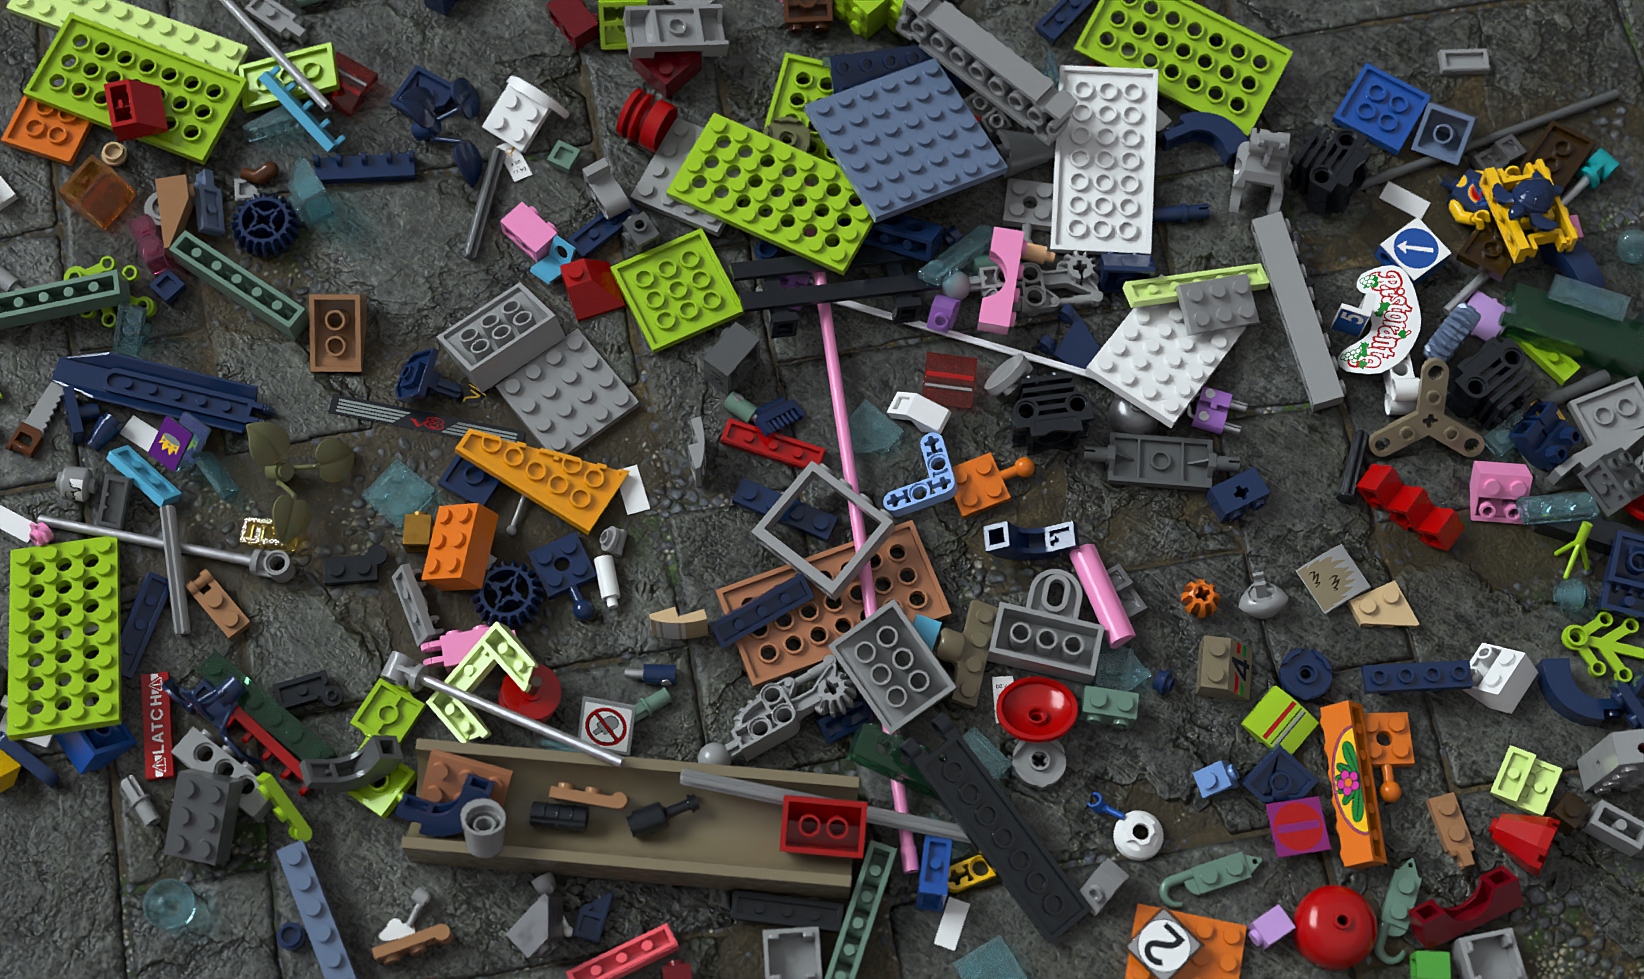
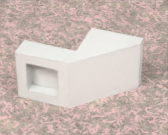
M897 392L886 412L893 419L911 420L921 432H935L938 434L942 433L951 415L950 410L917 393Z

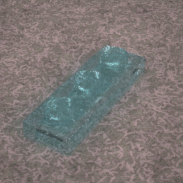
M1555 274L1547 297L1548 299L1622 322L1631 300L1629 296Z
M1589 491L1518 497L1515 503L1523 525L1596 519L1600 514L1596 501Z

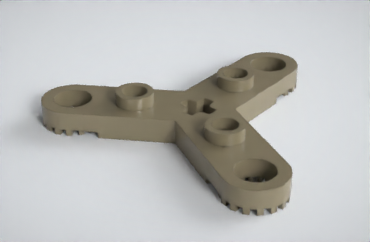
M1438 357L1425 360L1421 369L1416 411L1388 424V426L1378 431H1374L1368 439V445L1373 454L1379 457L1388 456L1428 435L1466 457H1475L1483 451L1485 442L1482 436L1477 431L1444 412L1449 378V368L1444 360ZM1436 365L1442 367L1439 376L1432 377L1428 375L1431 367ZM1431 414L1435 420H1431L1430 424H1426L1423 419L1428 418V415ZM1380 438H1387L1389 440L1386 445L1387 447L1381 449L1375 447V444ZM1468 439H1477V444L1473 449L1464 448V444Z

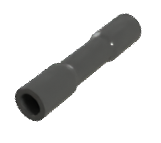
M1603 369L1563 389L1537 398L1536 401L1554 402L1556 406H1559L1571 398L1609 384L1611 378L1609 373Z

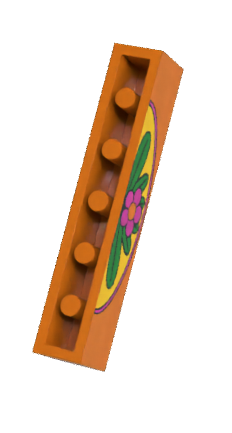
M1347 700L1321 707L1320 724L1324 730V750L1328 757V777L1332 783V803L1336 810V830L1340 836V856L1344 867L1360 870L1387 864L1362 704Z

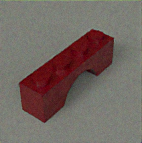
M1502 865L1481 875L1476 890L1464 903L1455 907L1445 908L1439 906L1431 899L1408 910L1414 937L1427 950H1430L1524 905L1519 878Z

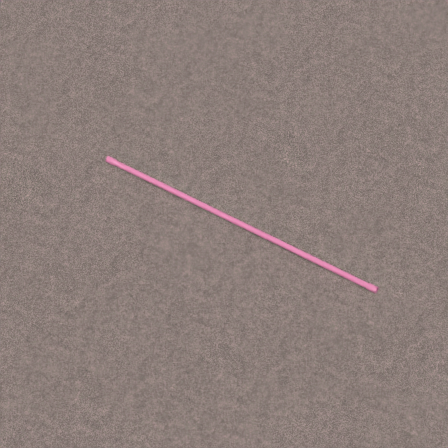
M805 182L807 186L813 187V183ZM800 198L801 207H803L807 201ZM812 228L807 229V237L815 236L817 231ZM825 272L813 273L814 285L827 284ZM830 303L817 304L844 480L853 487V492L860 495ZM848 501L855 552L857 553L867 541L863 511ZM870 561L859 573L866 618L878 610ZM882 724L895 811L909 814L897 731L890 735ZM898 829L903 873L919 872L912 831Z

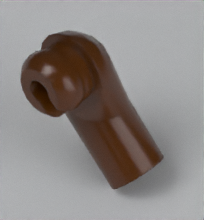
M268 162L257 170L244 167L240 178L264 185L277 175L279 168L274 162Z

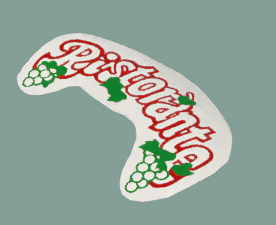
M1394 265L1369 270L1363 273L1357 281L1359 291L1365 294L1366 292L1373 293L1377 296L1371 313L1372 327L1369 334L1346 348L1338 357L1339 366L1347 372L1363 374L1382 373L1400 363L1409 353L1418 337L1421 326V314L1417 296L1407 273L1402 268Z

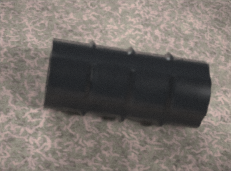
M533 801L530 811V826L543 827L544 829L570 830L571 832H586L589 807L576 806L575 804L548 803V801Z

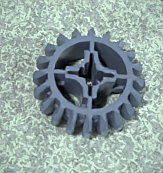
M1465 302L1460 303L1425 345L1423 356L1427 360L1438 357L1447 363L1477 326L1481 319V314L1471 305L1469 306Z

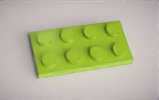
M332 42L284 54L321 94L340 89L335 46ZM273 57L238 66L239 76L246 78L249 82L242 96L243 109L247 113L282 104L258 79L265 71L269 72L276 65L281 68L276 77L285 86H288L291 82L297 85L291 93L298 100L310 96Z

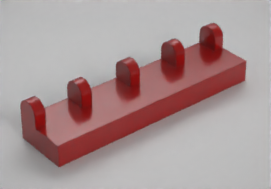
M237 706L226 727H231L237 721L247 731L241 741L247 744L254 737L267 749L261 759L264 762H267L272 756L278 759L287 768L280 777L285 781L294 774L304 784L298 794L301 797L305 796L312 788L305 787L299 766L300 762L244 710Z

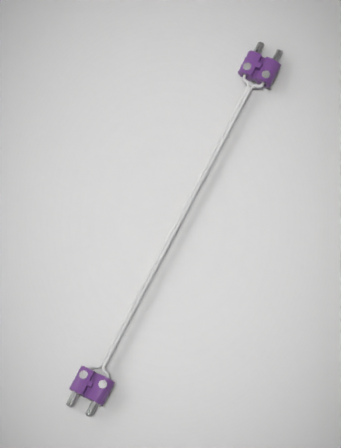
M813 273L779 277L782 289L809 286L810 283L814 285V280L811 279ZM761 285L757 286L756 292L763 291ZM850 300L832 302L892 320L891 312ZM802 306L789 307V308H790V309H793V310L800 311L801 308H802ZM921 321L903 323L1009 355L1023 354L1030 361L1091 378L1084 373L1086 369L949 329L947 333L926 328L927 323ZM1203 386L1200 393L1196 395L1199 398L1194 415L1191 413L1190 405L1187 407V413L1193 419L1192 427L1219 435L1222 434L1223 430L1239 435L1242 430L1241 426L1225 422L1229 408L1246 412L1248 404L1233 400V394Z

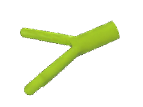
M1583 521L1575 540L1554 552L1555 556H1559L1574 547L1563 575L1565 580L1569 578L1579 551H1581L1585 570H1590L1585 547L1586 540L1593 526L1590 522Z

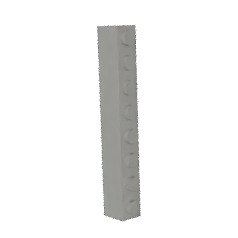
M1281 211L1253 219L1251 230L1311 409L1314 412L1341 404L1344 394H1347L1343 379L1338 380L1336 371L1339 368L1335 356H1330L1328 350L1331 347L1328 334L1322 333L1320 327L1323 324L1319 309H1314L1312 303L1315 301L1311 286H1306L1304 279L1307 278L1304 264H1299L1298 262L1299 249L1296 241L1291 242L1289 233L1292 232L1288 218H1283Z

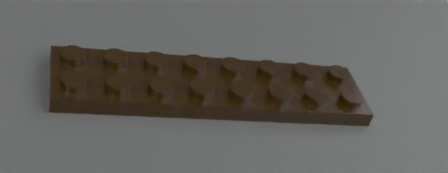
M1552 120L1518 168L1521 175H1523L1526 163L1534 165L1537 159H1542L1545 167H1548L1550 170L1553 184L1562 187L1564 192L1594 149L1597 141ZM1489 209L1491 222H1484L1485 228L1482 230L1475 228L1458 252L1456 260L1502 282L1514 262L1494 216ZM1533 229L1523 231L1525 237L1535 234Z

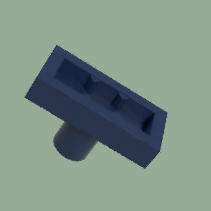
M74 386L63 387V402L73 444L83 443L84 430L82 421L98 419L100 417L98 404L78 406Z

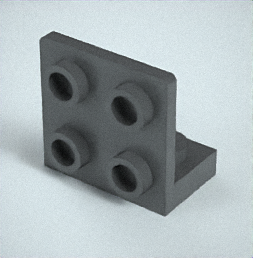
M1622 447L1604 455L1577 474L1607 517L1612 516L1633 500L1644 495V473L1640 472L1634 464L1631 454Z

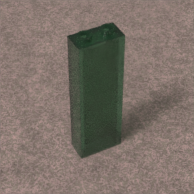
M1518 282L1511 291L1507 290L1503 299V305H1506L1505 311L1501 313L1498 325L1501 326L1500 337H1511L1516 342H1525L1531 344L1534 348L1550 353L1555 352L1558 355L1562 354L1571 357L1574 361L1602 370L1605 369L1608 372L1627 378L1637 376L1639 381L1644 383V323Z

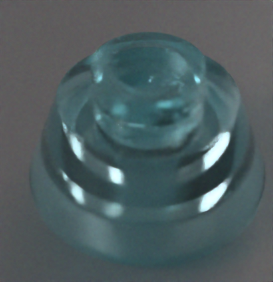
M1578 577L1561 581L1558 586L1554 587L1553 600L1557 602L1559 607L1572 613H1577L1584 607L1586 589L1584 582Z

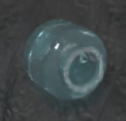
M1628 229L1618 237L1617 252L1624 262L1638 264L1644 261V231Z

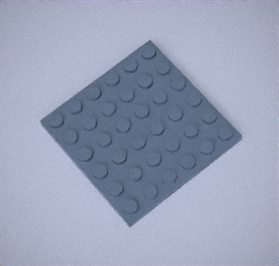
M935 58L805 104L804 112L875 223L1007 173L1008 166Z

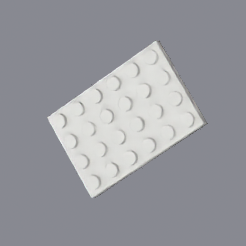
M1179 301L1135 307L1089 363L1084 373L1172 428L1241 337L1246 327L1188 336Z

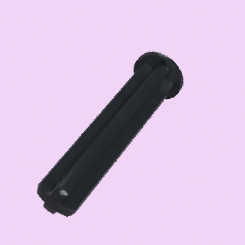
M1358 430L1353 435L1341 491L1336 496V499L1344 504L1352 505L1357 503L1356 485L1359 483L1369 439L1368 432Z

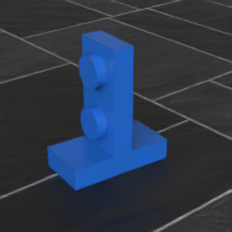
M925 835L915 909L943 912L948 891L947 882L953 839Z

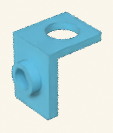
M556 235L548 256L533 265L530 272L550 285L561 277L560 266L572 262L576 248ZM558 246L566 249L567 258L559 255L557 251Z

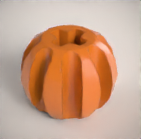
M1197 579L1196 583L1189 582L1181 594V604L1187 605L1184 611L1189 615L1191 612L1195 613L1196 618H1205V614L1211 616L1217 611L1216 605L1220 604V594L1215 593L1217 587L1213 583L1207 585L1204 581L1205 579Z

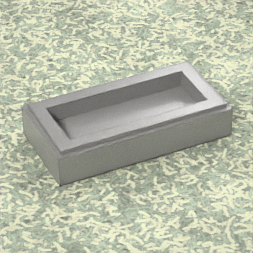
M1488 49L1439 50L1438 52L1440 75L1489 74L1491 70Z

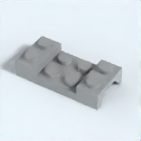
M722 4L625 6L623 21L629 59L654 58L655 52L701 51L702 57L726 56L729 41L724 38Z

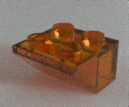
M90 155L58 190L68 207L104 231L137 195L111 167L93 155Z

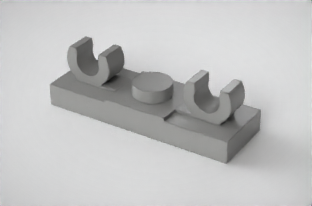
M409 563L401 565L392 576L417 647H420L422 644L430 642L432 638H438L444 632V629H435L432 624H436L440 618L437 615L430 617L428 614V603L421 592L427 583L416 581L415 578L419 577L422 570H412Z

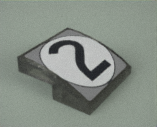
M1163 905L1123 947L1156 979H1173L1205 944Z

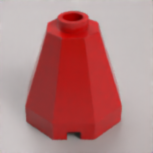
M1502 813L1499 819L1493 818L1488 832L1493 834L1491 837L1493 843L1527 872L1538 876L1554 842L1553 837L1558 832L1560 821L1551 817Z

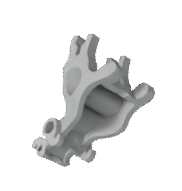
M1252 127L1250 141H1245L1238 147L1229 212L1238 213L1244 184L1249 183L1271 187L1267 212L1270 215L1279 212L1285 186L1283 182L1288 165L1290 133H1272L1265 129H1260L1259 133H1257V128Z

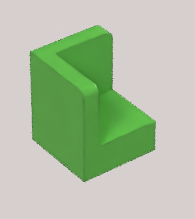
M1415 951L1409 956L1410 979H1451L1450 952Z

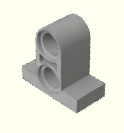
M605 158L582 169L588 197L591 201L594 200L608 220L631 208L627 196L611 174L609 164Z

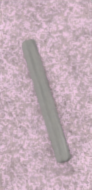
M172 505L160 507L159 510L174 633L176 635H186L191 630L176 508Z

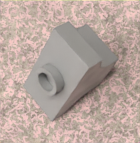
M1109 858L1103 861L1079 891L1092 908L1090 912L1094 916L1100 912L1129 877Z

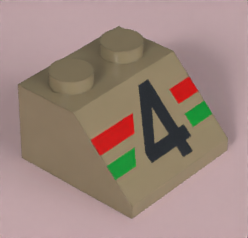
M1204 635L1199 644L1195 695L1249 702L1253 650L1231 638Z

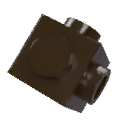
M1567 791L1555 802L1545 817H1551L1560 821L1558 831L1567 836L1576 829L1579 832L1589 820L1585 815L1591 808L1585 804V801L1579 795L1571 794Z

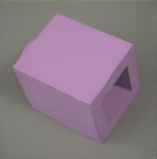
M1278 904L1253 921L1247 928L1250 931L1248 934L1252 942L1265 950L1290 933L1295 926Z

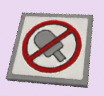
M583 696L578 738L610 752L630 756L637 706Z

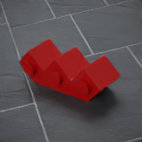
M1372 464L1356 485L1367 504L1374 509H1377L1378 506L1391 514L1389 516L1391 521L1406 531L1409 527L1421 535L1419 540L1429 547L1448 551L1465 529L1459 519V514L1455 510L1434 506L1428 497L1427 491L1421 487L1403 485L1397 471L1389 465Z

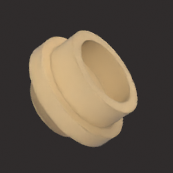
M109 142L103 147L102 159L107 165L119 166L127 159L128 153L122 144Z

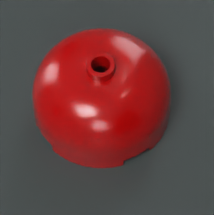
M1326 885L1308 893L1297 905L1291 920L1295 926L1291 931L1292 939L1299 953L1307 961H1311L1313 964L1328 971H1342L1354 967L1368 956L1377 939L1378 925L1373 908L1360 893L1341 885ZM1344 922H1346V925H1345V926H1342V925L1339 924V923H1344Z

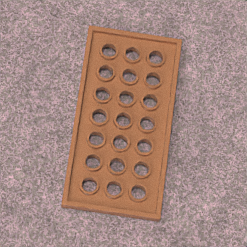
M913 520L896 525L895 531L874 555V557L880 560V565L876 568H871L877 608L880 609L892 599H895L912 623H914L916 614L937 621L950 617L952 612ZM854 541L804 558V560L821 573L829 575L833 581L841 572L842 567L846 566L856 554ZM893 548H901L905 555L901 559H895L890 555V551ZM784 565L717 589L716 595L724 615L742 606L744 602L771 590L775 585L789 580L797 572L790 566ZM903 571H910L914 574L915 578L911 582H904L901 580L900 574ZM859 574L838 598L841 605L837 609L829 608L826 605V601L830 597L806 580L814 598L784 614L792 620L789 626L781 627L777 624V619L764 625L767 629L764 635L756 636L750 633L735 642L753 688L816 666L823 662L825 656L834 655L828 645L845 634L836 629V624L840 621H846L852 629L862 622L860 616L865 612L863 599L855 600L850 594L854 589H861ZM879 580H886L889 582L890 588L887 591H880L876 588L875 583ZM914 594H919L924 598L925 602L920 606H915L910 602L909 598ZM806 606H811L816 610V615L812 618H806L801 613L802 609ZM815 630H822L826 634V638L821 642H816L811 638V633ZM790 639H797L801 643V647L796 651H791L786 647V643ZM772 648L775 650L776 656L772 660H766L761 656L762 650Z

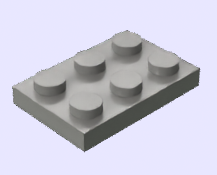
M1247 274L1180 284L1175 287L1188 336L1255 325L1260 322Z
M1637 376L1571 400L1566 405L1588 446L1620 433L1644 428V388Z

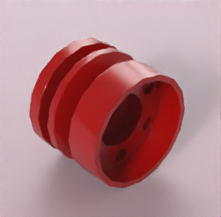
M638 88L629 96L620 112L616 134L622 138L627 137V140L631 142L639 139V146L656 153L674 120L677 119L678 107L662 99L656 102L654 95L647 94V92Z

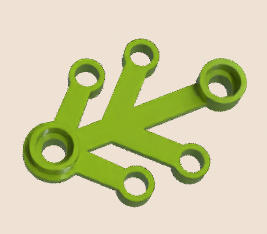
M104 256L99 264L87 269L80 266L69 268L64 275V280L73 279L76 274L79 277L116 270L118 263L114 258ZM109 260H111V261H112L111 267H110V268H106V267H105L106 262L109 261ZM132 265L124 267L122 271L128 282H135L140 277V271ZM134 270L133 277L129 278L128 272ZM130 295L131 303L126 305L133 307L136 314L143 318H150L155 315L157 304L153 299L146 296L136 298ZM143 302H146L147 307L144 310H141L140 305ZM113 308L101 309L103 312L102 324L108 328L117 327L120 320L118 315L114 313ZM97 310L91 311L88 315L85 312L80 313V315L86 319H92L96 316ZM110 316H113V317H114L113 323L108 324V323H107L108 318H109Z
M1608 612L1599 613L1593 621L1583 627L1570 625L1563 630L1561 640L1564 646L1569 650L1579 652L1588 664V674L1593 678H1600L1604 675L1606 666L1603 662L1596 659L1589 647L1600 651L1614 670L1615 681L1619 680L1628 683L1633 677L1632 671L1623 665L1616 654L1644 660V648L1616 642L1626 635L1631 636L1638 631L1639 623L1634 618H1627L1622 622L1621 626L1601 638L1589 635L1598 629H1607L1613 623V617ZM1600 617L1606 618L1608 623L1603 624L1600 621ZM1626 623H1630L1634 629L1629 630L1626 627ZM1570 635H1575L1578 638V642H1574ZM1593 666H1598L1601 673H1596ZM1619 673H1625L1627 679H1622Z

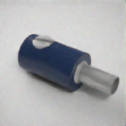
M644 664L643 669H625V678H642L643 684L676 685V665Z

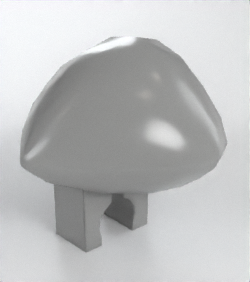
M1263 571L1252 573L1254 583L1243 593L1238 607L1246 615L1257 619H1268L1275 616L1285 607L1289 597L1281 588L1265 581Z

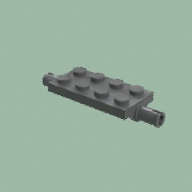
M1110 432L1107 447L1088 445L1083 447V461L1106 463L1107 484L1209 491L1212 487L1213 473L1216 471L1239 473L1240 463H1238L1240 462L1239 456H1218L1217 453L1213 452V440Z

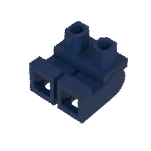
M1535 401L1522 417L1524 420H1520L1508 435L1509 439L1532 466L1539 469L1545 467L1547 470L1552 471L1558 463L1566 461L1569 449L1573 445H1578L1583 439L1577 428L1570 427L1566 420L1559 418L1556 413L1559 409L1554 402Z

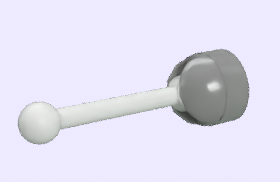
M552 872L545 873L532 881L535 890L541 895L553 893L556 887ZM563 915V934L566 937H571L574 929L568 925Z

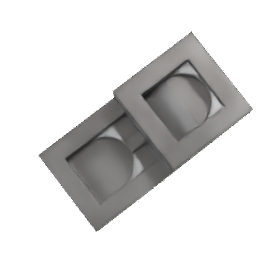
M1510 134L1496 141L1491 148L1473 156L1470 164L1477 171H1484V169L1494 167L1497 171L1500 168L1505 169L1524 156L1527 151L1513 134Z
M1117 564L1106 570L1129 621L1131 622L1146 614L1148 607L1134 590L1133 581L1121 565Z

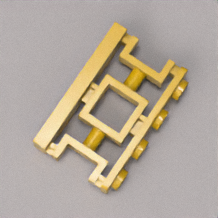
M1537 159L1534 165L1526 163L1523 175L1509 178L1506 177L1503 168L1497 169V172L1494 167L1486 168L1479 182L1514 264L1524 262L1526 256L1530 258L1535 257L1538 250L1537 245L1554 242L1558 252H1562L1564 249L1566 252H1571L1576 241H1578V231L1572 225L1568 209L1563 206L1560 196L1554 197L1550 210L1542 213L1545 218L1553 220L1558 224L1556 229L1550 232L1534 229L1529 222V217H1523L1517 221L1509 220L1508 212L1512 206H1501L1493 197L1492 189L1496 183H1500L1505 190H1511L1518 183L1531 179L1532 174L1536 171L1552 182L1550 170L1548 167H1545L1542 159ZM1524 230H1534L1535 234L1527 235V237H1525L1523 233Z

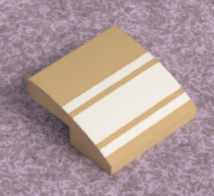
M675 607L649 614L653 636L667 639H691L708 635L707 617L704 609L682 616L677 615Z

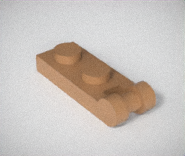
M204 569L199 573L200 577L193 582L190 580L185 584V587L227 638L232 641L249 628L252 623L208 570ZM208 584L211 589L203 595L199 590Z
M559 782L558 787L551 786L549 793L551 799L615 810H624L629 805L628 797L622 792H616L612 796L602 795V789L586 787L585 792L574 790L575 785Z
M438 924L374 947L372 951L375 960L379 964L390 965L398 962L400 956L405 954L418 955L425 952L427 946L436 943L444 946L449 945L453 941V933L446 924Z

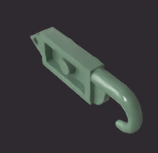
M1240 851L1192 867L1189 870L1164 879L1160 885V897L1169 907H1182V902H1175L1170 899L1168 891L1171 887L1183 883L1191 894L1201 896L1249 880L1252 877L1251 873L1263 859L1244 855Z
M1413 858L1400 869H1395L1392 872L1379 918L1374 952L1379 960L1386 964L1399 963L1406 954L1405 950H1401L1399 955L1391 957L1386 954L1384 946L1387 936H1402L1409 927L1410 918L1408 910L1414 908L1422 878L1418 877Z

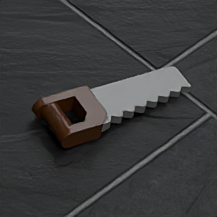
M55 382L49 384L25 422L20 423L7 443V450L18 451L30 458L36 455L44 442V431L48 429L47 424L51 422V417L55 415L54 411L58 409L57 404L61 403L60 398L63 397L64 386ZM23 435L33 440L31 446L20 441Z

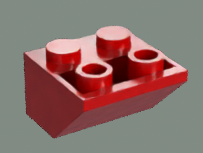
M132 79L104 84L111 127L119 142L169 132L160 86Z

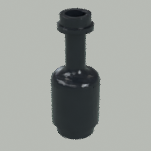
M695 794L686 795V800L668 807L662 806L660 802H655L632 811V815L627 816L626 819L633 838L637 836L642 838L669 826V818L688 810L695 813L696 810L700 809Z

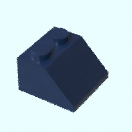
M1117 252L1101 254L1098 266H1100L1098 290L1101 292L1124 293L1123 286L1125 282L1154 278L1156 268L1152 256L1141 253L1127 255Z

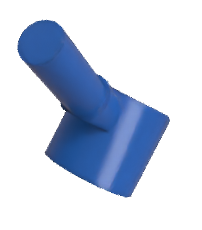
M1092 793L1098 802L1096 804L1087 802V804L1095 814L1105 812L1121 820L1125 818L1124 813L1106 804L1099 793Z

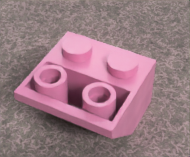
M1474 461L1470 480L1471 520L1524 524L1533 479L1526 464Z

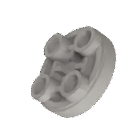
M1017 354L1001 364L991 374L984 388L994 397H997L1002 392L1007 396L1017 387L1015 382L1020 377L1023 378L1028 375L1033 367L1023 354Z

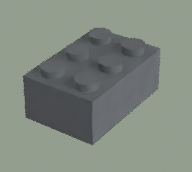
M194 768L179 771L164 854L211 865H218L229 861L244 780Z

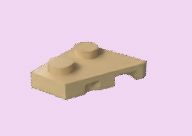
M1395 580L1351 599L1347 603L1359 627H1373L1377 625L1382 628L1405 626L1409 627V629H1415L1419 626L1417 618Z

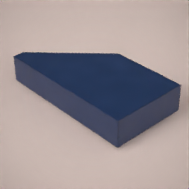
M608 892L605 896L580 908L572 933L573 937L597 944L600 943L614 893Z

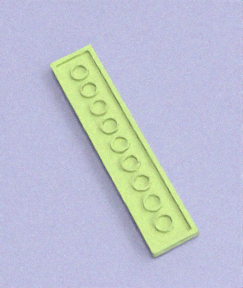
M10 0L6 7L11 14L56 30H60L69 13L235 75H238V66L243 65L250 52L249 47L119 0Z

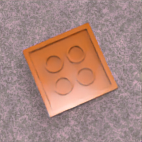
M75 92V93H74V95H77V96L83 95V94L78 93V92ZM24 95L1 141L3 145L72 166L94 123L31 100ZM98 99L96 102L98 104H103L100 99Z

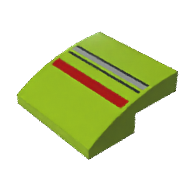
M1275 685L1244 719L1241 725L1258 743H1264L1270 750L1279 743L1292 755L1319 722L1297 701Z

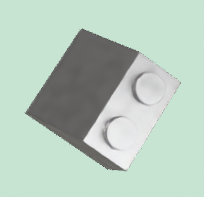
M544 893L506 933L507 937L528 958L550 957L560 947L558 942L563 938V897L560 893Z

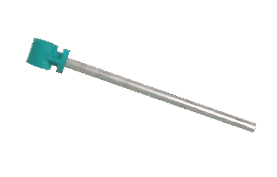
M1601 147L1585 163L1584 167L1578 170L1576 173L1578 181L1560 197L1563 206H1566L1585 187L1591 190L1595 189L1600 184V180L1604 182L1619 167L1620 163ZM1482 272L1479 273L1442 308V311L1449 316L1460 303L1468 299L1490 276Z

